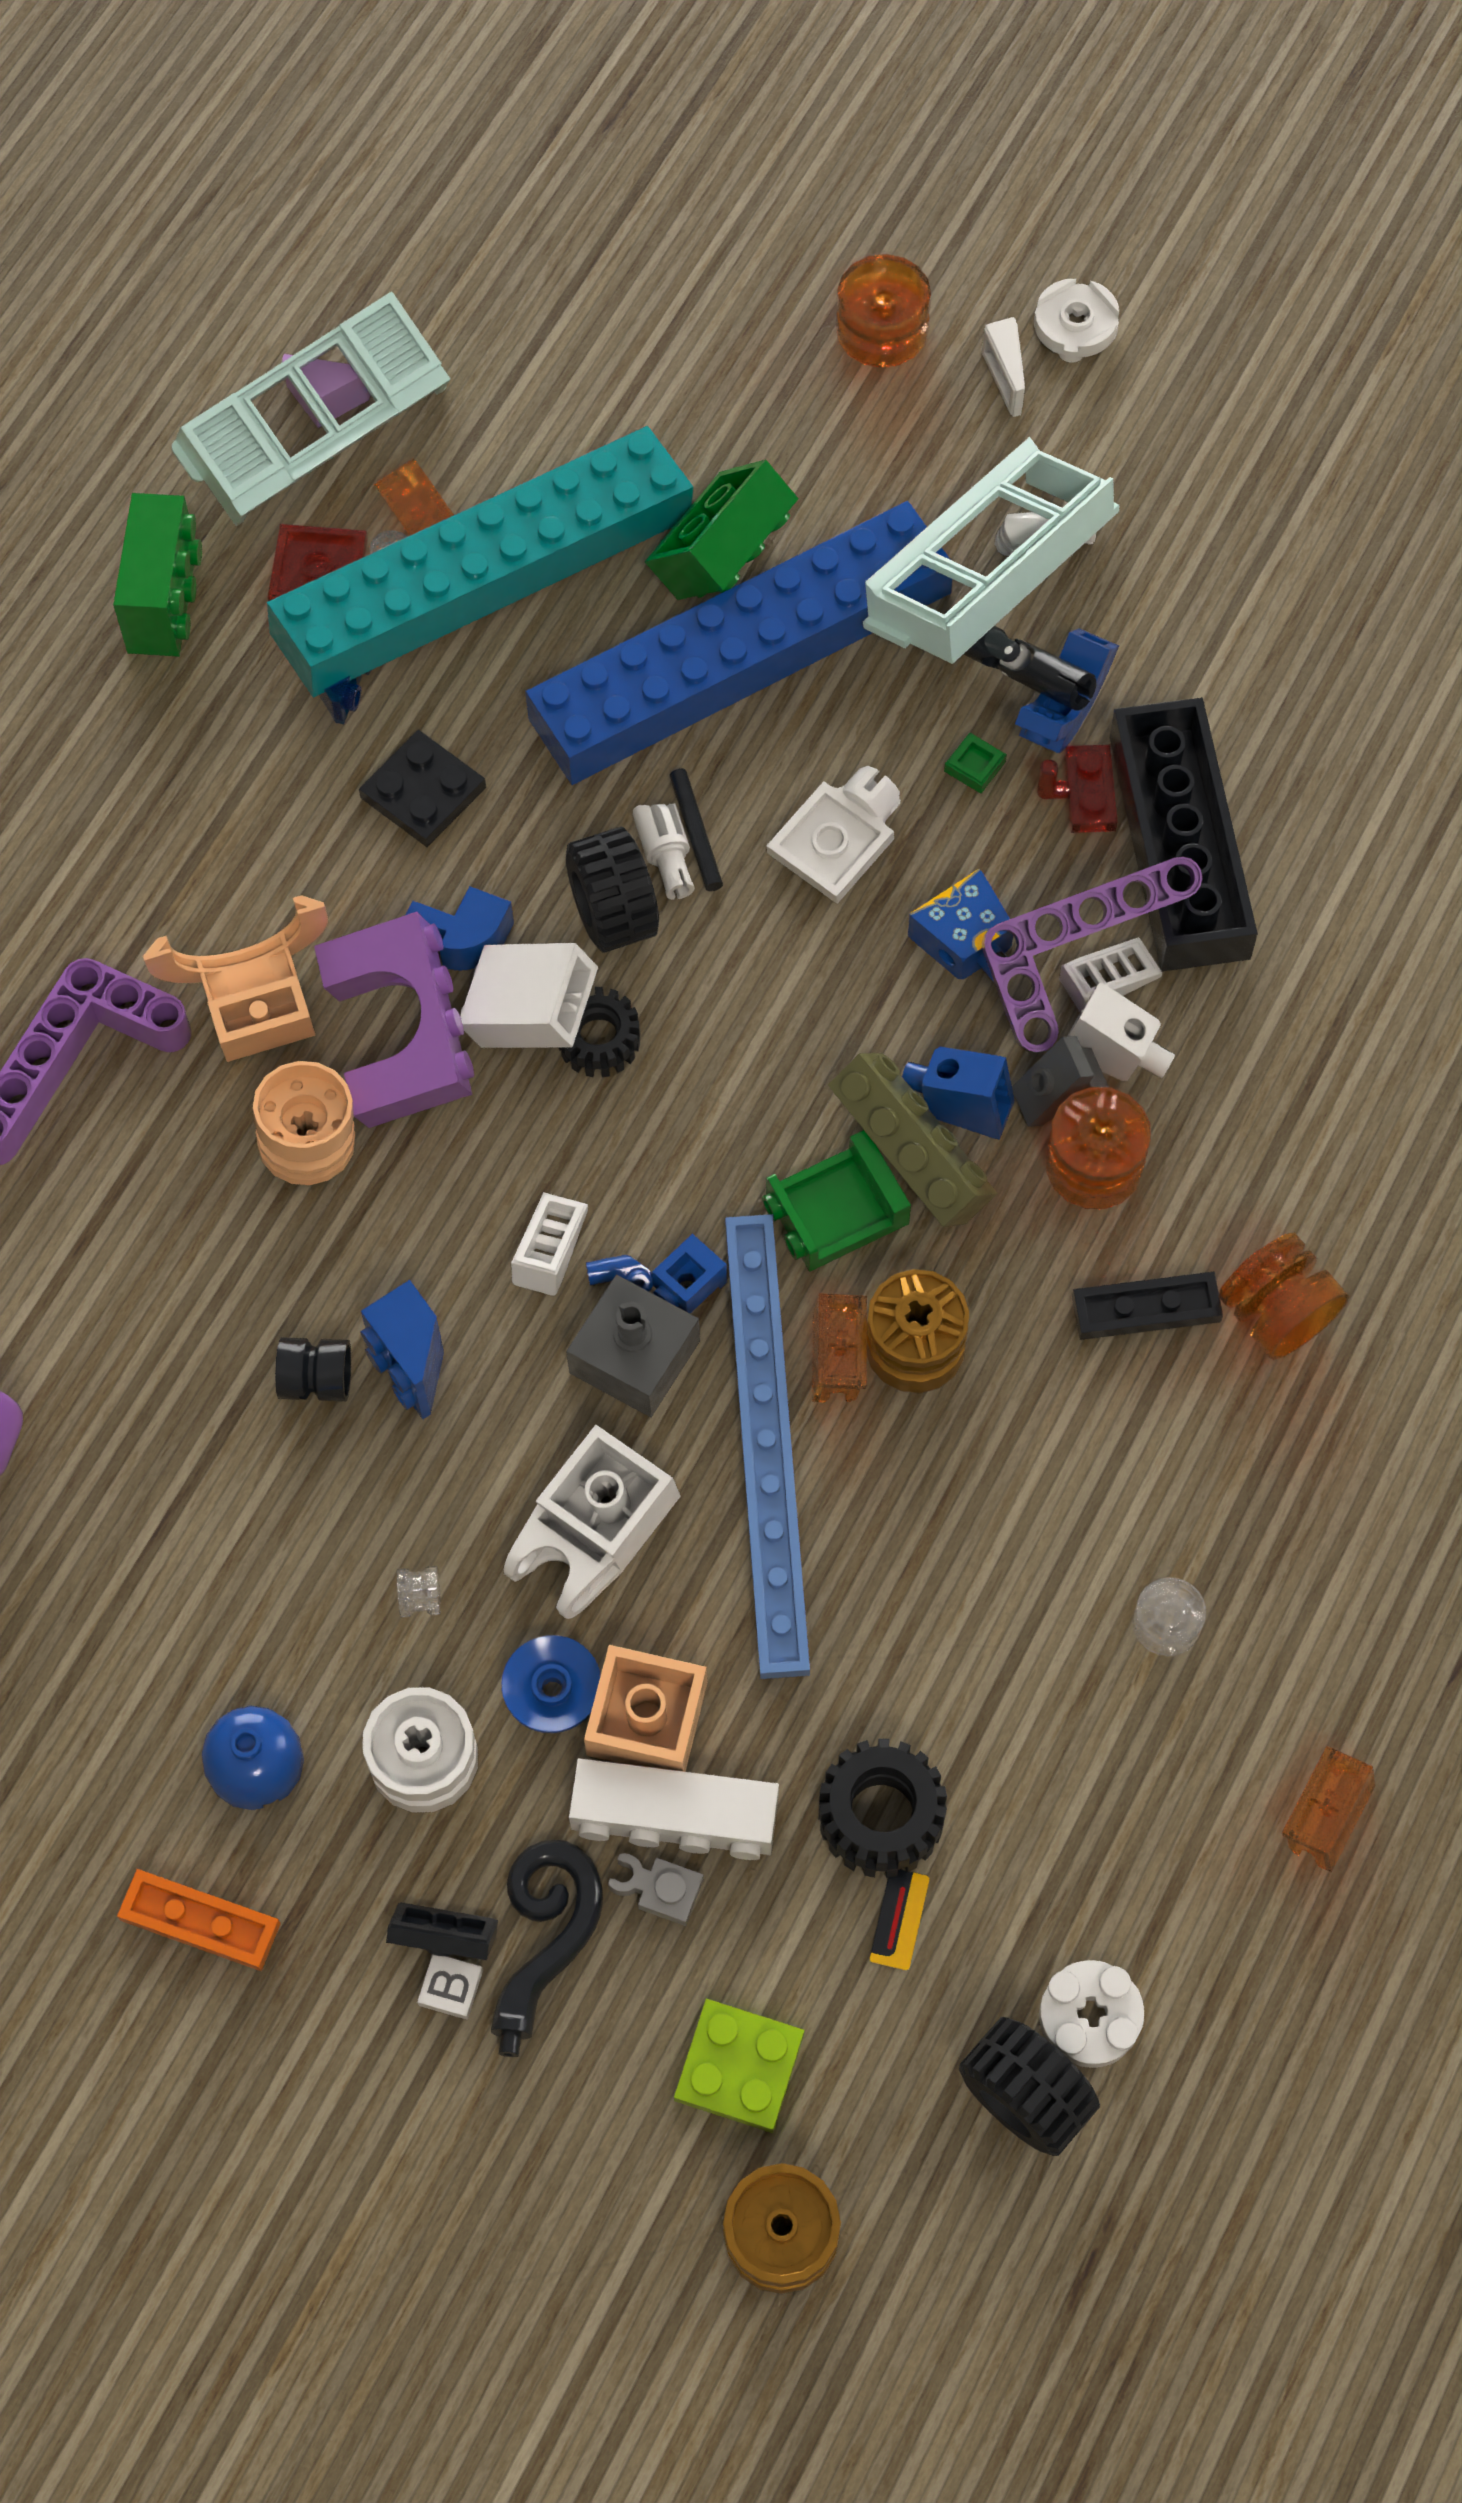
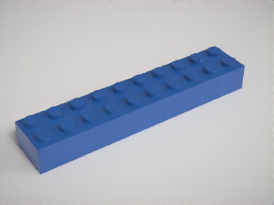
M907 500L525 691L528 719L570 784L574 785L872 634V632L863 628V621L868 617L865 582L926 529L927 526ZM942 547L936 552L951 560ZM921 565L894 591L927 606L951 594L952 578Z

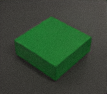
M969 732L945 763L944 772L982 794L1006 763L1007 754Z

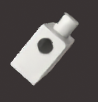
M1099 982L1067 1035V1037L1077 1036L1082 1048H1092L1102 1072L1121 1081H1128L1137 1066L1163 1078L1175 1057L1174 1053L1153 1042L1161 1026L1160 1021L1102 982Z

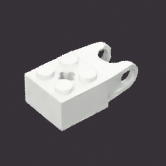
M595 1425L537 1498V1506L507 1556L504 1565V1575L516 1582L535 1571L537 1567L545 1562L561 1561L570 1566L569 1576L564 1584L556 1608L559 1614L566 1619L575 1617L623 1572L681 1497L673 1477ZM616 1494V1498L611 1502L601 1503V1500L605 1496H608L611 1499H613V1497Z

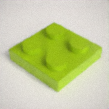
M706 1998L674 2095V2101L773 2133L803 2040L804 2030Z

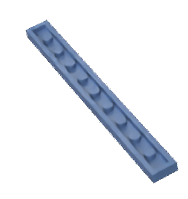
M773 1214L726 1217L725 1226L760 1679L810 1676Z

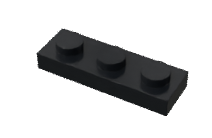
M1214 1271L1073 1289L1072 1293L1080 1340L1220 1323L1223 1318Z

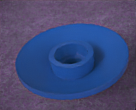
M558 1635L541 1636L524 1643L511 1655L502 1675V1694L512 1716L525 1727L542 1733L564 1732L578 1726L591 1715L601 1674L593 1655L579 1642ZM550 1682H556L561 1685L562 1690L556 1696H547L543 1692L545 1685Z

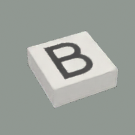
M432 1954L418 1998V2005L468 2020L483 1973L482 1967L446 1956Z

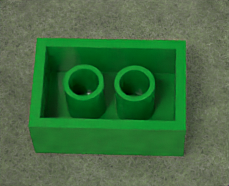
M766 459L720 471L645 560V563L677 600L695 596L701 598L706 594L718 591L723 593L731 589L740 578L738 572L745 563L754 560L761 554L765 548L763 542L768 535L781 528L789 520L790 514L788 511L799 498Z
M132 493L113 603L127 654L180 657L182 640L189 639L191 621L190 615L187 613L188 602L194 603L196 598V578L192 575L194 566H200L202 542L200 539H195L196 518L194 514H189L185 496Z

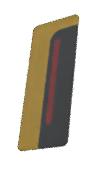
M899 1869L896 1877L888 1878L870 1955L872 1963L909 1970L929 1884L928 1876L913 1872L907 1873V1871Z

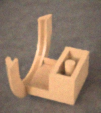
M303 895L294 897L296 913L292 921L274 936L241 950L210 956L186 955L175 951L170 946L167 936H163L155 940L143 955L150 974L160 980L173 983H203L212 1020L227 1062L316 1036L291 956L314 942L325 930L328 916L324 902Z

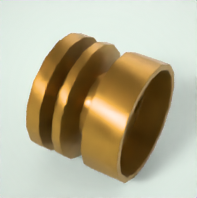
M912 1269L894 1274L877 1288L869 1303L865 1351L871 1369L884 1383L899 1391L923 1393L940 1388L956 1375L964 1360L969 1309L964 1294L950 1279L934 1271ZM926 1322V1326H920V1324Z

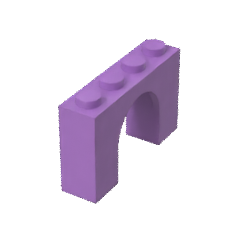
M414 912L314 946L323 987L339 1002L382 987L401 985L415 989L421 1004L420 1024L414 1038L407 1047L390 1058L344 1073L345 1082L348 1084L353 1100L355 1118L368 1128L472 1095L469 1078L474 1077V1069L468 1053L461 1049L458 1036L464 1034V1028L456 1008H451L448 993L453 992V983L448 969L445 966H441L438 951L443 950V942L435 924L430 925L418 912Z

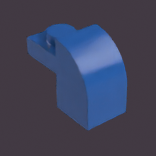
M470 886L455 916L412 901L405 914L418 912L430 925L435 924L443 942V950L440 951L442 966L450 970L459 971L476 968L484 945H503L514 925L511 901Z

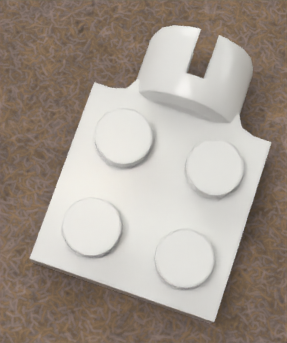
M870 766L860 768L844 786L839 788L832 787L823 781L767 845V853L837 904L894 840V831L886 826L885 821L900 805V791L886 775L877 784L874 778L880 771Z

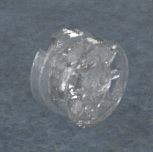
M1162 1578L1150 1583L1141 1592L1133 1614V1628L1140 1643L1151 1652L1163 1656H1174L1189 1650L1198 1640L1206 1619V1606L1203 1597L1193 1585L1178 1578Z

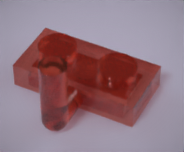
M1110 744L1066 746L1064 754L1066 781H1057L1058 764L1055 761L1045 760L1041 763L1037 793L1042 799H1068L1071 833L1116 831L1118 821Z

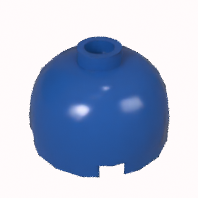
M252 1705L233 1709L217 1719L206 1735L202 1750L204 1774L216 1795L233 1807L249 1810L264 1808L263 1805L271 1804L277 1799L281 1801L287 1797L300 1780L304 1764L300 1738L289 1721L269 1708Z

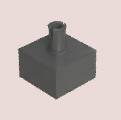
M616 1274L566 1351L569 1373L652 1418L700 1342L699 1318Z

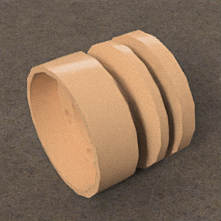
M296 1061L281 1065L263 1078L255 1091L253 1102L257 1147L263 1164L274 1176L291 1184L313 1185L329 1181L343 1171L353 1156L355 1145L353 1100L348 1084L335 1070L325 1065L307 1061Z

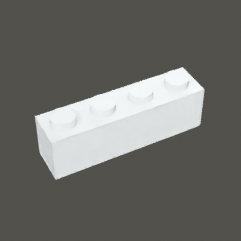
M578 1758L569 1814L571 1830L579 1831L580 1837L594 1841L609 1840V1835L629 1837L631 1844L642 1847H658L659 1842L662 1841L678 1843L681 1850L690 1853L705 1854L709 1853L710 1848L730 1850V1855L738 1859L758 1860L760 1859V1854L771 1855L779 1784Z

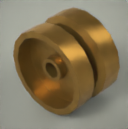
M780 2163L758 2168L738 2183L727 2200L723 2232L728 2258L740 2276L758 2289L780 2294L803 2290L824 2276L836 2256L841 2227L837 2201L825 2182L804 2167ZM781 2219L785 2226L792 2225L791 2232L785 2236L775 2234L773 2232V2221Z

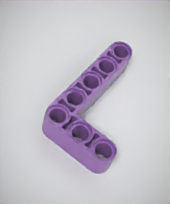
M1186 857L1172 858L1001 922L988 929L982 941L983 953L1019 1046L1032 1052L1046 1051L1056 1042L1059 1032L1033 955L1189 898L1198 891L1202 882L1201 869L1196 862ZM1173 866H1182L1190 874V885L1183 892L1173 890L1167 882L1168 871ZM1130 882L1140 883L1146 889L1147 899L1140 908L1130 907L1123 899L1124 888ZM1088 898L1099 901L1104 911L1100 922L1094 925L1085 923L1079 915L1080 904ZM1042 915H1052L1060 924L1059 935L1052 941L1042 940L1036 933L1035 924ZM998 931L1010 932L1016 939V950L1009 957H1000L992 949L991 941ZM1016 974L1025 975L1032 982V993L1024 1001L1014 1000L1008 993V982ZM1032 1018H1040L1048 1026L1049 1032L1046 1040L1038 1045L1029 1043L1024 1037V1026Z
M84 958L70 963L0 1071V1133H2L0 1136V1165L9 1162L16 1155L98 1023L104 1024L158 1050L175 1052L184 1048L191 1037V1027L181 1001L173 995L95 960ZM86 984H96L90 990L80 991V988ZM126 1002H136L128 1009L119 1008ZM166 1020H176L169 1027H159ZM62 1021H73L65 1028H56ZM39 1058H49V1060L42 1065H32L34 1061ZM16 1095H26V1097L18 1103H8V1101Z

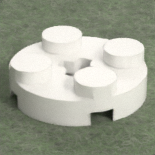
M1064 279L1050 285L1041 293L1035 311L1034 328L1038 338L1048 349L1058 353L1060 358L1066 362H1077L1082 357L1098 354L1113 342L1118 332L1119 306L1114 295L1099 283L1090 281L1088 286L1076 284V279ZM1073 313L1076 317L1084 315V322L1075 323L1070 321L1069 314Z
M1080 1961L1066 1966L1051 1978L1040 2004V2025L1045 2039L1060 2050L1072 2063L1089 2068L1104 2067L1117 2062L1133 2047L1143 2027V2001L1138 1988L1124 1969L1101 1961ZM1086 2001H1095L1097 2007L1104 2008L1106 2016L1099 2018L1097 2027H1089L1087 2019L1078 2017L1077 2010L1085 2008Z

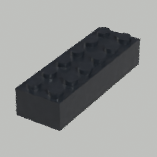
M1203 697L1114 709L1109 738L1138 870L1146 869L1172 858L1186 857L1196 862L1202 873L1201 886L1195 894L1189 898L1148 912L1161 972L1251 960L1258 932ZM1182 866L1171 867L1167 874V882L1170 888L1183 892L1189 887L1191 881L1189 872ZM1142 885L1143 892H1144V897H1145V902H1146L1147 892H1146V889L1144 888V886Z

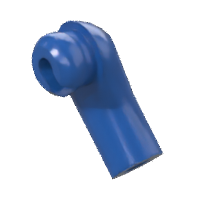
M629 1255L586 1262L590 1285L610 1282L617 1274L648 1292L653 1287L652 1272Z

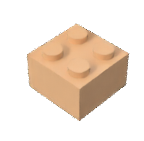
M609 1645L584 1737L586 1756L619 1764L686 1772L707 1687V1667Z

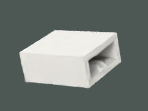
M576 943L484 945L478 965L474 971V977L465 1004L461 1009L460 1018L464 1031L481 1048L573 1047L598 966Z

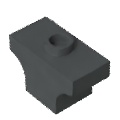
M1077 1036L1062 1037L1012 1086L1013 1093L1028 1127L1043 1126L1051 1119L1063 1114L1084 1112L1109 1088L1092 1048H1082Z

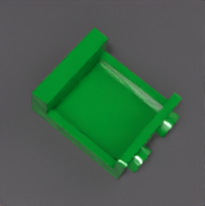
M864 1130L850 1136L849 1149L781 1181H779L776 1174L766 1177V1195L762 1196L764 1207L768 1215L773 1214L774 1222L780 1219L787 1232L784 1234V1240L790 1254L795 1260L802 1258L809 1272L905 1227L910 1222L911 1204L876 1144Z

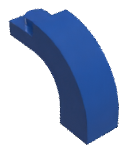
M1080 628L1069 632L1059 658L1094 674L1096 678L1095 693L1092 699L1087 698L1090 701L1087 706L1078 711L1040 693L1034 702L1020 709L1015 725L1022 727L1019 736L1056 753H1061L1074 738L1094 704L1119 645Z

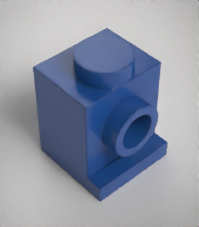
M691 1234L652 1271L653 1286L656 1288L653 1294L691 1313L718 1287L721 1289L727 1283V1264L694 1234ZM683 1281L693 1282L687 1289L680 1285Z

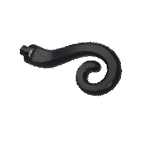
M564 1840L541 1841L528 1847L517 1857L508 1874L507 1893L511 1905L521 1916L537 1922L554 1919L562 1914L568 1904L569 1892L563 1884L557 1883L552 1886L548 1895L541 1899H537L529 1893V1880L534 1872L540 1868L556 1866L566 1870L572 1876L575 1883L576 1902L571 1920L565 1929L512 1975L499 1996L492 2019L491 2033L500 2037L498 2054L501 2056H519L521 2040L532 2037L536 2007L541 1992L585 1947L595 1931L601 1916L603 1888L597 1867L592 1859L578 1846Z

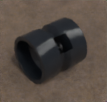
M280 1337L275 1371L278 1399L306 1400L310 1393L314 1392L319 1401L346 1402L349 1397L351 1382L350 1340L321 1339L315 1347L311 1345L307 1338Z

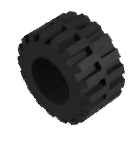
M621 826L568 843L566 867L570 886L584 927L597 948L605 953L657 936L659 911L654 888L640 849L627 830Z
M878 1739V1746L874 1747L869 1746L868 1740L857 1743V1750L851 1753L846 1749L839 1755L836 1766L831 1763L826 1772L825 1782L821 1784L818 1820L821 1823L820 1831L823 1840L829 1841V1851L835 1858L841 1855L845 1859L844 1866L852 1871L855 1870L856 1866L864 1868V1876L875 1878L876 1871H885L886 1878L896 1877L898 1870L905 1868L907 1873L917 1868L918 1861L921 1858L925 1861L933 1853L935 1843H939L947 1810V1794L945 1786L940 1784L941 1774L936 1766L930 1769L928 1766L929 1758L920 1751L916 1756L910 1753L911 1745L900 1741L898 1748L890 1747L889 1739ZM884 1785L893 1787L903 1793L912 1806L911 1819L904 1826L894 1831L879 1832L871 1830L861 1824L852 1811L854 1798L861 1791L872 1786Z
M1000 2017L959 2065V2071L968 2089L1001 2124L1034 2149L1052 2156H1059L1100 2108L1099 2099L1092 2085L1081 2071L1047 2039L1027 2025L1013 2019Z

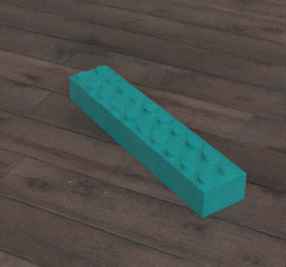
M647 425L268 601L269 633L314 698L674 527L692 505L693 485Z

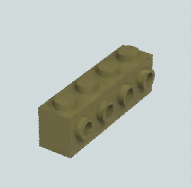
M859 1053L828 1084L833 1093L943 1227L967 1224L998 1194L987 1181L984 1171L968 1158L959 1147L955 1136L940 1124L929 1110V1106L924 1098L908 1085L900 1075L896 1064L883 1053Z

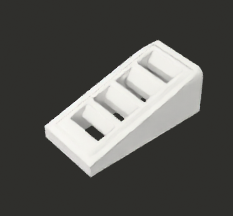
M1011 317L985 325L982 355L1010 415L1016 417L1021 415L1025 383L1018 325L1016 319Z
M1138 937L1079 957L1062 965L1059 980L1081 1012L1096 986L1090 988L1085 980V977L1089 975L1096 986L1099 982H1102L1124 996L1160 978L1162 972ZM1135 953L1144 970L1137 972L1128 956ZM1119 961L1127 976L1121 977L1113 964ZM1105 969L1112 981L1106 983L1099 970Z
M543 1192L511 1262L512 1282L514 1285L552 1296L557 1294L585 1220L588 1204ZM549 1214L570 1220L569 1224H564L546 1218ZM541 1232L562 1237V1239L541 1234ZM535 1249H539V1250H542V1251H545V1252L553 1253V1254H555V1255H554V1256H550V1255H547V1254H543V1253H540V1252H536Z

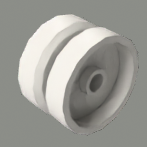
M430 1687L406 1688L387 1696L371 1712L363 1730V1754L377 1790L392 1805L410 1812H435L454 1804L470 1788L478 1769V1747L473 1728L465 1710L450 1695ZM426 1747L428 1750L420 1753L418 1748Z

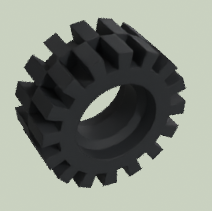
M595 987V995L588 998L573 1047H558L559 1051L561 1050L565 1063L571 1061V1067L577 1073L584 1067L588 1077H594L595 1069H601L602 1077L610 1076L609 1068L611 1067L615 1068L617 1074L623 1071L624 1061L631 1064L635 1059V1051H639L640 1025L637 1010L635 1007L631 1008V1001L626 996L619 1000L618 991L610 989L609 995L604 996L603 987ZM605 1020L614 1025L616 1034L610 1042L594 1045L583 1040L580 1035L581 1029L588 1022Z

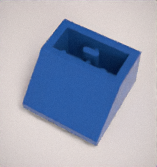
M408 1280L361 1310L365 1329L360 1331L368 1346L365 1349L368 1358L380 1374L386 1370L388 1371L395 1383L391 1386L402 1406L406 1410L414 1407L420 1417L425 1419L431 1415L444 1349L437 1316L412 1282Z

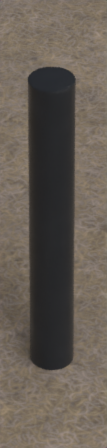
M682 768L676 769L669 776L706 890L716 891L723 886V882L687 771Z

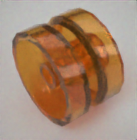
M881 254L867 256L853 263L841 276L837 290L838 311L836 330L839 343L849 356L865 365L880 368L898 366L914 358L925 346L929 332L931 290L929 280L920 267L904 257Z

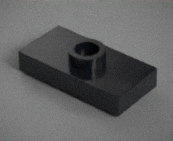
M400 1902L388 1925L386 1943L425 1949L430 1954L436 1956H449L453 1954L487 1960L496 1938L498 1920Z

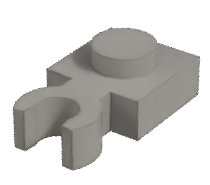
M625 1853L619 1854L618 1864L631 1869L633 1876L627 1882H619L616 1879L610 1878L608 1882L609 1889L619 1896H630L634 1893L641 1894L638 1909L687 1926L702 1886L704 1875L659 1858L655 1859L652 1869L649 1871L642 1868L640 1861L635 1856Z

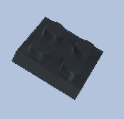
M418 729L359 788V793L362 800L425 847H428L486 788V781L484 777Z

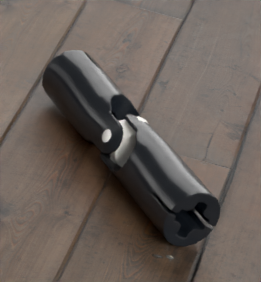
M993 626L963 654L985 666L1000 669L1009 678L1075 711L1086 707L1090 702L1087 698L1092 699L1095 693L1096 678L1094 674L1024 640L1015 638L1013 641L1008 638L1001 628Z

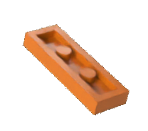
M140 1869L136 1870L117 1915L118 1919L122 1922L259 1971L263 1969L281 1925L277 1918Z

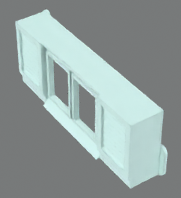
M391 291L264 375L180 427L176 440L172 443V452L192 480L196 482L205 481L233 523L238 526L244 521L249 512L432 392H435L436 395L443 392L450 381V377ZM338 346L376 401L340 426L301 371L303 367ZM286 378L290 379L327 433L291 458L251 402Z

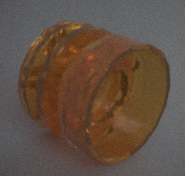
M1090 1087L1075 1092L1059 1105L1052 1121L1046 1154V1173L1054 1190L1067 1202L1084 1209H1107L1123 1203L1136 1191L1143 1176L1151 1142L1150 1122L1143 1107L1130 1095L1111 1087Z
M1295 1232L1285 1234L1271 1241L1248 1257L1221 1287L1218 1296L1227 1307H1236L1233 1315L1240 1322L1249 1321L1260 1316L1253 1325L1250 1335L1272 1360L1289 1355L1313 1339L1339 1315L1350 1297L1327 1270L1307 1277L1315 1267L1318 1258L1310 1250L1303 1252L1305 1243Z

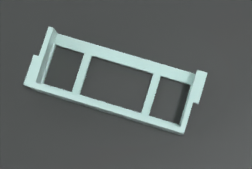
M1028 437L865 582L868 617L863 621V628L903 648L912 644L953 664L1119 512V504L1114 502L1113 478L1109 477L1107 480H1104L1040 451L1032 439ZM1026 473L1027 484L1068 503L1061 508L1012 484ZM997 497H1001L1049 519L986 577L936 553ZM921 565L973 588L946 614H942L894 591Z

